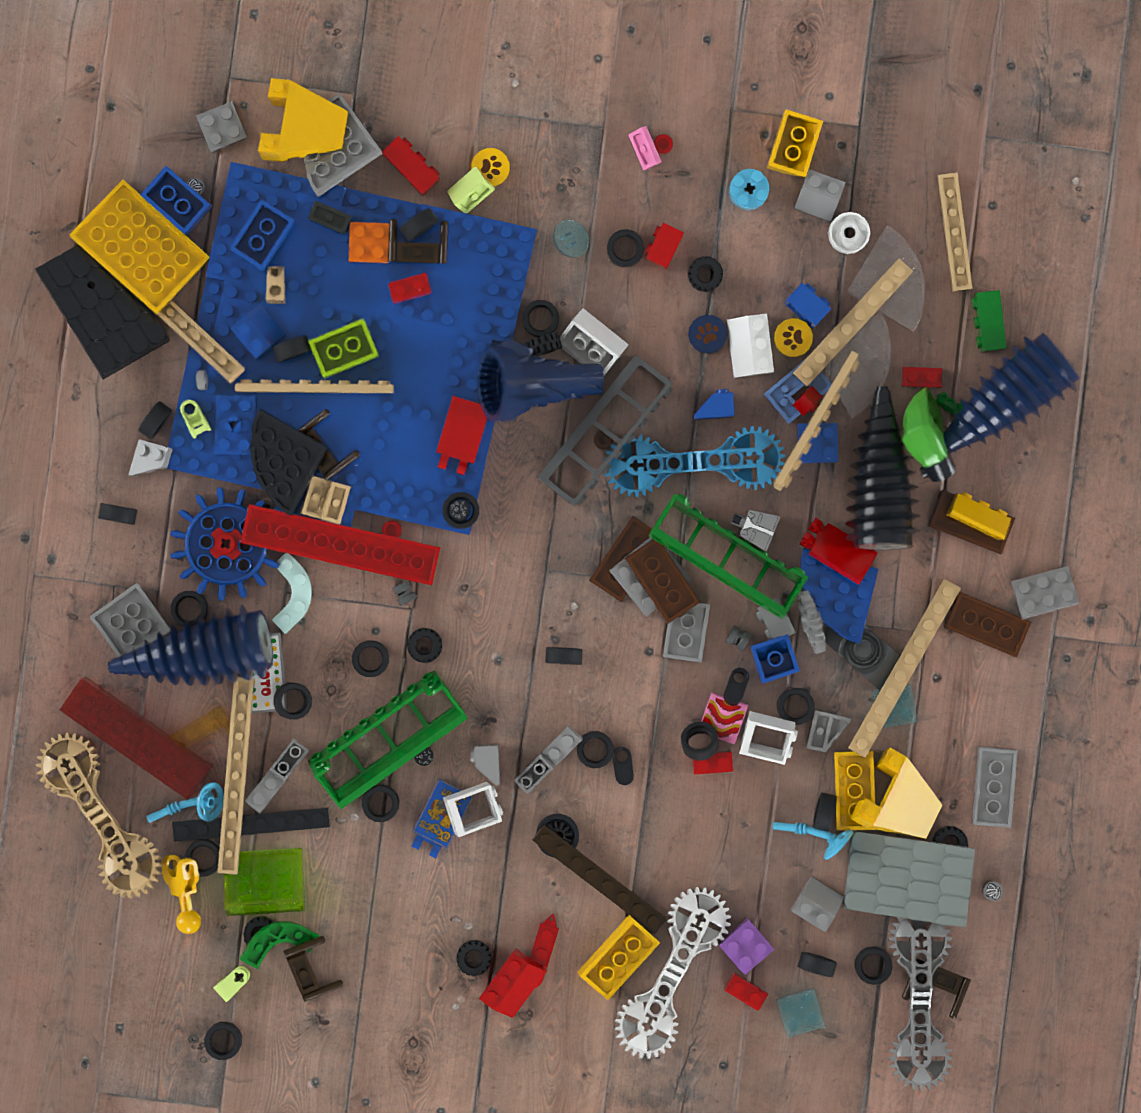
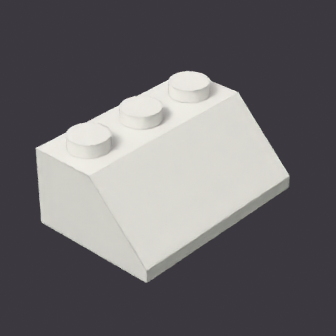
M584 308L576 315L560 336L564 351L581 364H601L604 369V376L629 345Z
M767 314L728 319L727 326L734 378L773 373L774 367Z

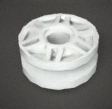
M842 213L829 226V242L840 253H856L863 249L869 241V224L858 213ZM846 228H851L854 231L853 238L845 237L844 230Z

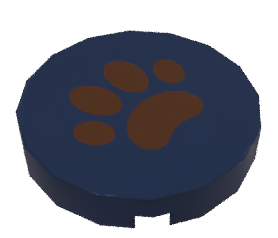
M703 315L692 322L689 327L688 337L690 344L695 350L710 354L717 352L723 347L727 338V330L725 324L718 317Z

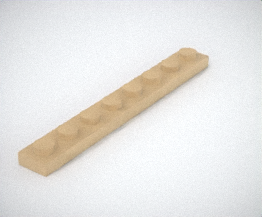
M899 258L792 374L807 387L911 275L913 270Z
M852 351L841 368L774 482L775 489L781 491L783 487H788L792 480L791 473L793 470L797 471L801 465V456L803 453L807 454L812 445L810 444L813 437L816 438L820 433L821 427L819 426L821 422L827 421L831 413L830 407L832 404H837L841 396L839 394L840 390L847 387L850 381V373L852 371L855 372L860 364L858 361L859 354Z
M240 380V383H235V391L394 394V385H390V381H378V384H370V381H358V384H350V381L340 380L339 384H331L330 380H319V384H311V380H299V384H291V380H280V384H272V380H260V383H252V380Z

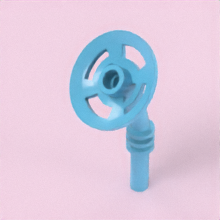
M210 782L202 788L198 797L179 802L176 800L175 803H170L171 805L167 804V807L147 815V820L150 823L166 815H173V812L176 814L177 811L180 812L183 808L197 805L200 818L204 821H213L219 816L223 808V789L218 783ZM213 788L217 793V797L215 798L214 794L211 792Z
M773 822L774 830L792 831L795 834L799 832V834L803 833V835L808 833L827 839L826 842L829 845L824 853L825 860L838 853L853 833L849 829L836 835L835 833L832 834L831 832L815 829L812 826H808L807 823L803 825V823L799 824L798 822L795 824Z

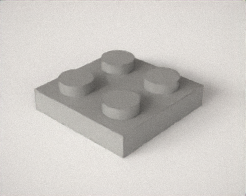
M232 101L196 115L211 153L247 139Z

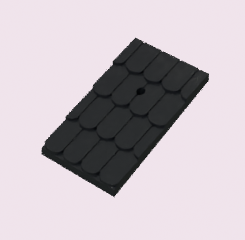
M76 245L44 263V265L35 268L37 275L102 380L170 342L166 331L153 311L81 246Z

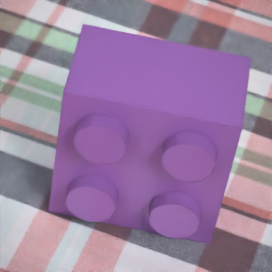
M748 918L727 934L723 941L718 942L722 950L744 975L774 950L773 946Z

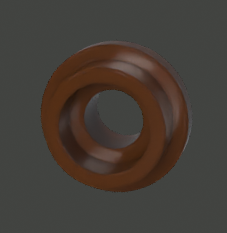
M598 431L594 436V444L597 448L605 450L611 447L613 439L604 432ZM605 436L607 438V442L605 444H602L600 442V437Z

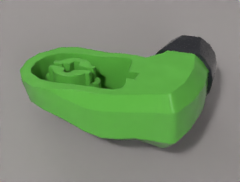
M925 387L914 395L906 408L903 418L904 434L902 440L907 450L922 464L920 472L923 478L929 477L932 482H940L956 472V465L943 439L944 421L940 408L928 387Z

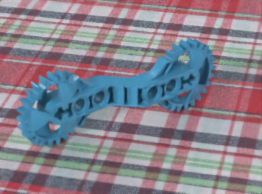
M750 426L749 432L744 427L742 428V434L736 431V438L730 435L724 444L715 450L685 453L666 451L656 441L650 444V437H647L645 441L642 440V434H640L638 439L634 437L631 441L636 444V456H632L631 442L630 444L625 442L621 447L624 451L619 457L625 459L626 462L619 459L616 460L613 457L609 462L611 465L608 470L609 472L604 476L611 477L608 484L615 483L613 490L618 487L621 488L620 494L627 491V497H630L632 492H634L635 497H638L640 491L645 496L646 489L652 493V485L659 488L662 482L672 474L699 471H717L725 475L732 483L739 480V487L745 483L746 489H749L750 485H752L753 489L757 490L758 484L761 488H765L764 482L771 485L772 481L770 478L776 480L777 475L775 473L781 472L779 466L785 465L784 462L780 461V458H784L786 455L780 454L784 447L777 446L781 440H773L776 434L768 436L769 430L766 429L762 433L760 426L756 431H754L753 426ZM750 434H754L755 448H750ZM613 444L610 445L613 451L617 447ZM769 445H774V447H772L765 453L762 452V450L768 447ZM606 451V453L610 456L613 451ZM752 453H754V456H758V460H755L754 463L752 460H745V464H743L744 457H749ZM731 454H736L739 458L736 465L731 464L729 461ZM712 455H716L719 458L717 466L711 465L709 461ZM671 458L678 460L679 465L676 469L670 468L668 464ZM642 459L646 460V471H643L644 467H638L636 471L630 468L633 460H636V464L644 463ZM651 459H656L659 462L657 470H652L649 467ZM765 462L771 466H774L775 469L773 470L762 463ZM757 467V482L752 480L751 468ZM624 470L627 472L619 479H614L616 475L623 472ZM633 476H638V490H634Z

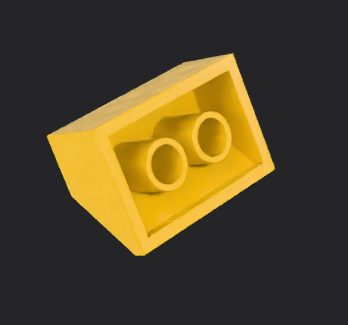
M786 109L780 122L767 169L806 178L823 121Z
M963 491L961 494H955L946 513L947 516L997 540L1005 539L1011 518L1007 517V512L998 508L995 511L989 508L990 504L982 500L978 503L972 500L973 496Z

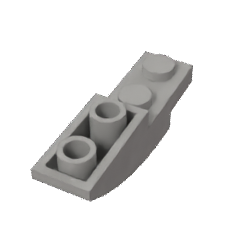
M569 725L514 779V782L528 794L583 738Z
M293 739L248 796L245 803L260 814L309 750Z

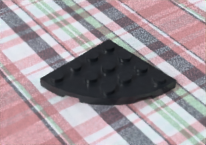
M259 409L251 431L250 452L253 469L262 489L266 491L272 502L282 511L292 516L322 461L328 446L268 412Z

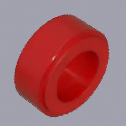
M661 134L655 138L654 145L659 154H667L672 150L673 141L670 136Z
M387 521L382 527L383 535L399 538L402 528L396 521Z

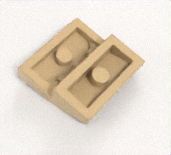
M313 476L307 487L300 513L340 524L351 487Z

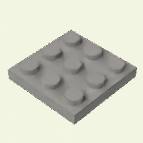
M650 537L638 548H636L633 552H635L636 550H638L639 548H641L653 539ZM665 547L686 581H691V578ZM625 559L609 570L645 616H648L656 609L653 601Z
M139 583L134 584L90 616V619L118 657L133 651V648L136 650L144 646L145 639L149 643L157 640L158 631L163 636L170 632L169 625Z

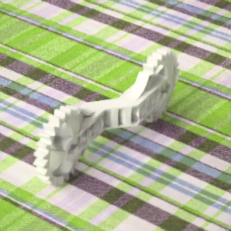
M696 887L694 893L691 889H688L687 895L684 892L680 893L682 899L678 897L674 899L677 905H670L674 911L668 912L672 919L667 921L668 923H673V926L668 929L673 941V950L667 963L650 991L634 996V1002L629 999L627 1001L629 1007L622 1005L621 1007L624 1012H617L621 1019L615 1020L616 1023L620 1024L614 1028V1030L620 1031L616 1038L623 1039L619 1045L626 1044L625 1051L632 1049V1056L638 1052L640 1059L644 1054H646L647 1059H650L651 1053H653L656 1058L658 1057V1051L664 1054V1047L671 1048L669 1041L675 1042L672 1034H678V1031L674 1030L673 1027L677 1026L678 1023L673 1022L677 1018L673 1007V994L693 957L700 952L711 950V943L717 946L718 942L716 939L723 941L724 938L721 934H728V931L724 928L731 926L730 923L726 922L731 916L725 914L729 908H723L726 901L719 902L718 900L721 895L719 894L714 897V890L707 894L706 888H703L702 892H700L699 888ZM718 905L719 908L711 914L707 912L714 906ZM681 907L692 913L687 917L677 911V909ZM701 915L703 922H700L696 928L693 927L697 922L695 917ZM709 922L721 927L720 932L707 927ZM687 932L694 933V942H690L687 940ZM679 949H683L686 951V959L683 960L679 958ZM660 986L667 988L668 993L666 996L659 994L658 989ZM651 1004L658 1005V1014H653L650 1011ZM627 1014L638 1019L636 1024L625 1019V1015ZM649 1017L653 1018L648 1024L651 1029L644 1031L642 1024L647 1023ZM658 1029L667 1034L668 1038L665 1039L654 1033ZM634 1032H637L639 1034L630 1041H627L626 1039ZM647 1037H648L649 1051H647Z

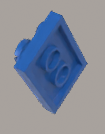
M216 395L214 454L251 455V431L256 417V396Z

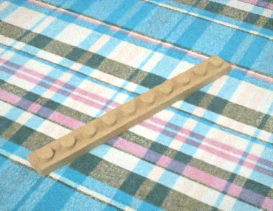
M943 579L848 749L866 758L961 590L960 587Z
M238 677L233 685L218 873L238 874L255 678L247 681L243 677Z

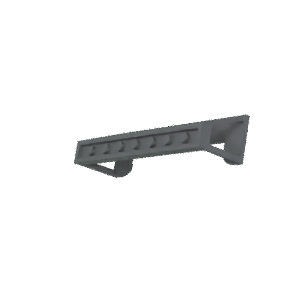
M635 355L537 478L573 507L576 504L580 506L587 497L585 492L589 488L591 490L594 489L599 482L597 477L601 473L606 474L611 467L609 462L613 457L616 460L624 451L621 447L625 442L630 444L636 436L633 432L637 427L642 429L648 421L646 416L650 411L654 414L661 405L658 401L662 397L666 399L673 390L670 387L673 383ZM639 366H642L665 385L648 408H644L621 390L622 386ZM617 394L642 412V416L623 439L618 438L597 421L598 416ZM591 425L596 426L618 443V446L598 470H595L572 452L574 446ZM566 456L572 457L593 474L591 480L575 499L571 498L549 480Z

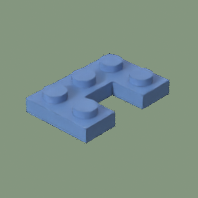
M802 362L763 394L788 424L801 414L793 406L795 400L791 396L804 386L792 374ZM820 372L807 387L813 386L823 396L832 384Z

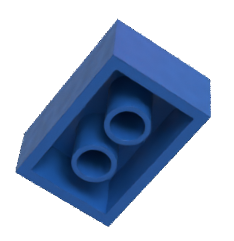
M165 166L140 194L187 236L213 207L168 166Z
M261 199L229 249L264 272L295 224V220Z

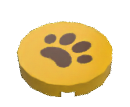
M485 148L479 151L471 163V170L477 167L483 177L493 187L502 184L510 172V163L507 156L495 148Z
M790 318L784 320L777 326L774 333L776 348L787 357L803 355L810 349L813 341L811 328L800 319Z

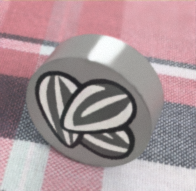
M191 178L186 182L201 196L204 194L205 184L202 180Z
M200 370L196 374V383L199 390L208 389V374L206 370Z
M989 881L984 885L983 895L986 899L997 901L1002 897L1003 888L999 883Z

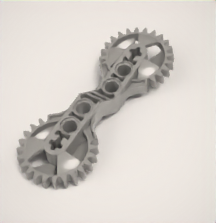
M896 917L899 923L893 922L892 926L895 927V930H889L893 937L888 938V941L894 943L889 949L896 950L892 956L899 955L897 963L907 971L910 977L909 1020L903 1031L896 1036L899 1043L892 1042L896 1048L889 1050V1052L894 1054L893 1057L888 1058V1060L894 1061V1064L889 1067L896 1068L893 1075L899 1074L898 1082L905 1080V1087L911 1084V1089L914 1090L918 1085L919 1090L923 1091L925 1085L930 1090L931 1083L937 1087V1080L944 1082L942 1075H949L945 1069L952 1067L947 1063L948 1060L953 1059V1057L947 1056V1053L952 1050L945 1049L948 1042H941L944 1035L936 1030L930 1018L932 976L935 970L944 962L942 955H949L945 949L952 947L947 944V941L952 940L951 937H947L951 930H945L944 927L947 926L945 924L932 922L928 931L923 929L927 923L926 921L910 919L915 928L914 931L907 918ZM921 934V937L925 938V941L921 942V948L925 947V950L915 951V948H919V941H916L915 938ZM896 937H910L909 942L896 941ZM931 937H944V941H931ZM920 953L925 956L924 964L917 963V954ZM918 973L925 975L926 981L924 984H919L916 981ZM918 1013L924 1016V1022L921 1025L915 1022V1016ZM918 1033L923 1034L925 1037L923 1044H918L915 1041V1036ZM915 1047H925V1050H921V1056L925 1057L921 1064L916 1060V1057L919 1056V1050L915 1051ZM910 1056V1061H897V1057ZM931 1056H944V1061H931ZM914 1066L918 1069L910 1081L907 1078ZM926 1067L931 1073L932 1077L934 1078L933 1080H931L928 1072L926 1071Z

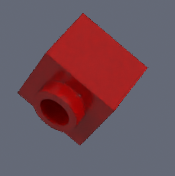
M811 386L798 397L793 406L804 416L808 411L813 413L820 406L818 402L823 396Z

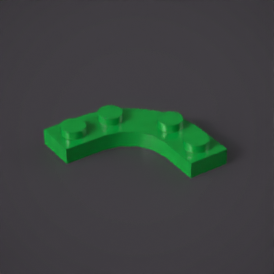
M274 922L260 929L252 937L239 959L258 969L273 946L284 942L297 946L320 935L295 922Z

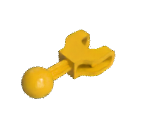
M169 854L162 859L161 864L163 878L170 888L171 895L179 897L181 912L177 916L176 925L182 933L193 934L201 926V917L198 912L192 909L190 894L197 892L196 884L199 880L197 864L193 859L184 858L181 860L180 857ZM171 860H173V870L169 868V863ZM187 864H189L188 871L185 870Z

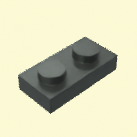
M318 201L314 202L308 216V220L343 235L352 216Z

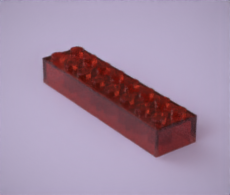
M86 676L80 679L59 709L62 713L187 800L193 796L213 767L209 762Z

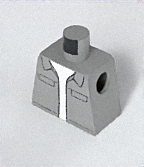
M748 510L746 517L735 513L731 524L741 528L738 536L767 552L780 517Z

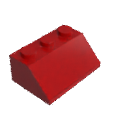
M515 948L479 999L494 1011L513 1018L547 971Z

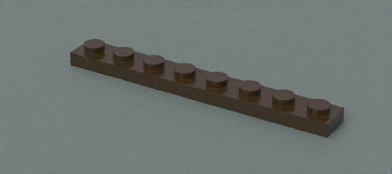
M545 824L533 837V842L655 934L667 918Z

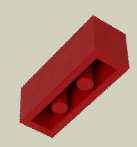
M398 136L382 153L409 183L424 196L440 181L438 177L440 173L432 165L428 167L424 163L426 160L419 151L415 153L411 149L413 145L405 137L401 139Z

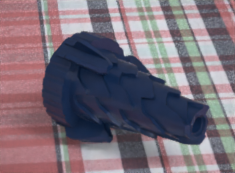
M503 340L498 346H491L482 354L480 359L478 394L484 414L490 421H511L530 410L531 407H545L548 403H557L566 399H583V395H601L604 393L602 388L604 384V369L601 364H569V361L529 357L533 353L532 348L510 340Z

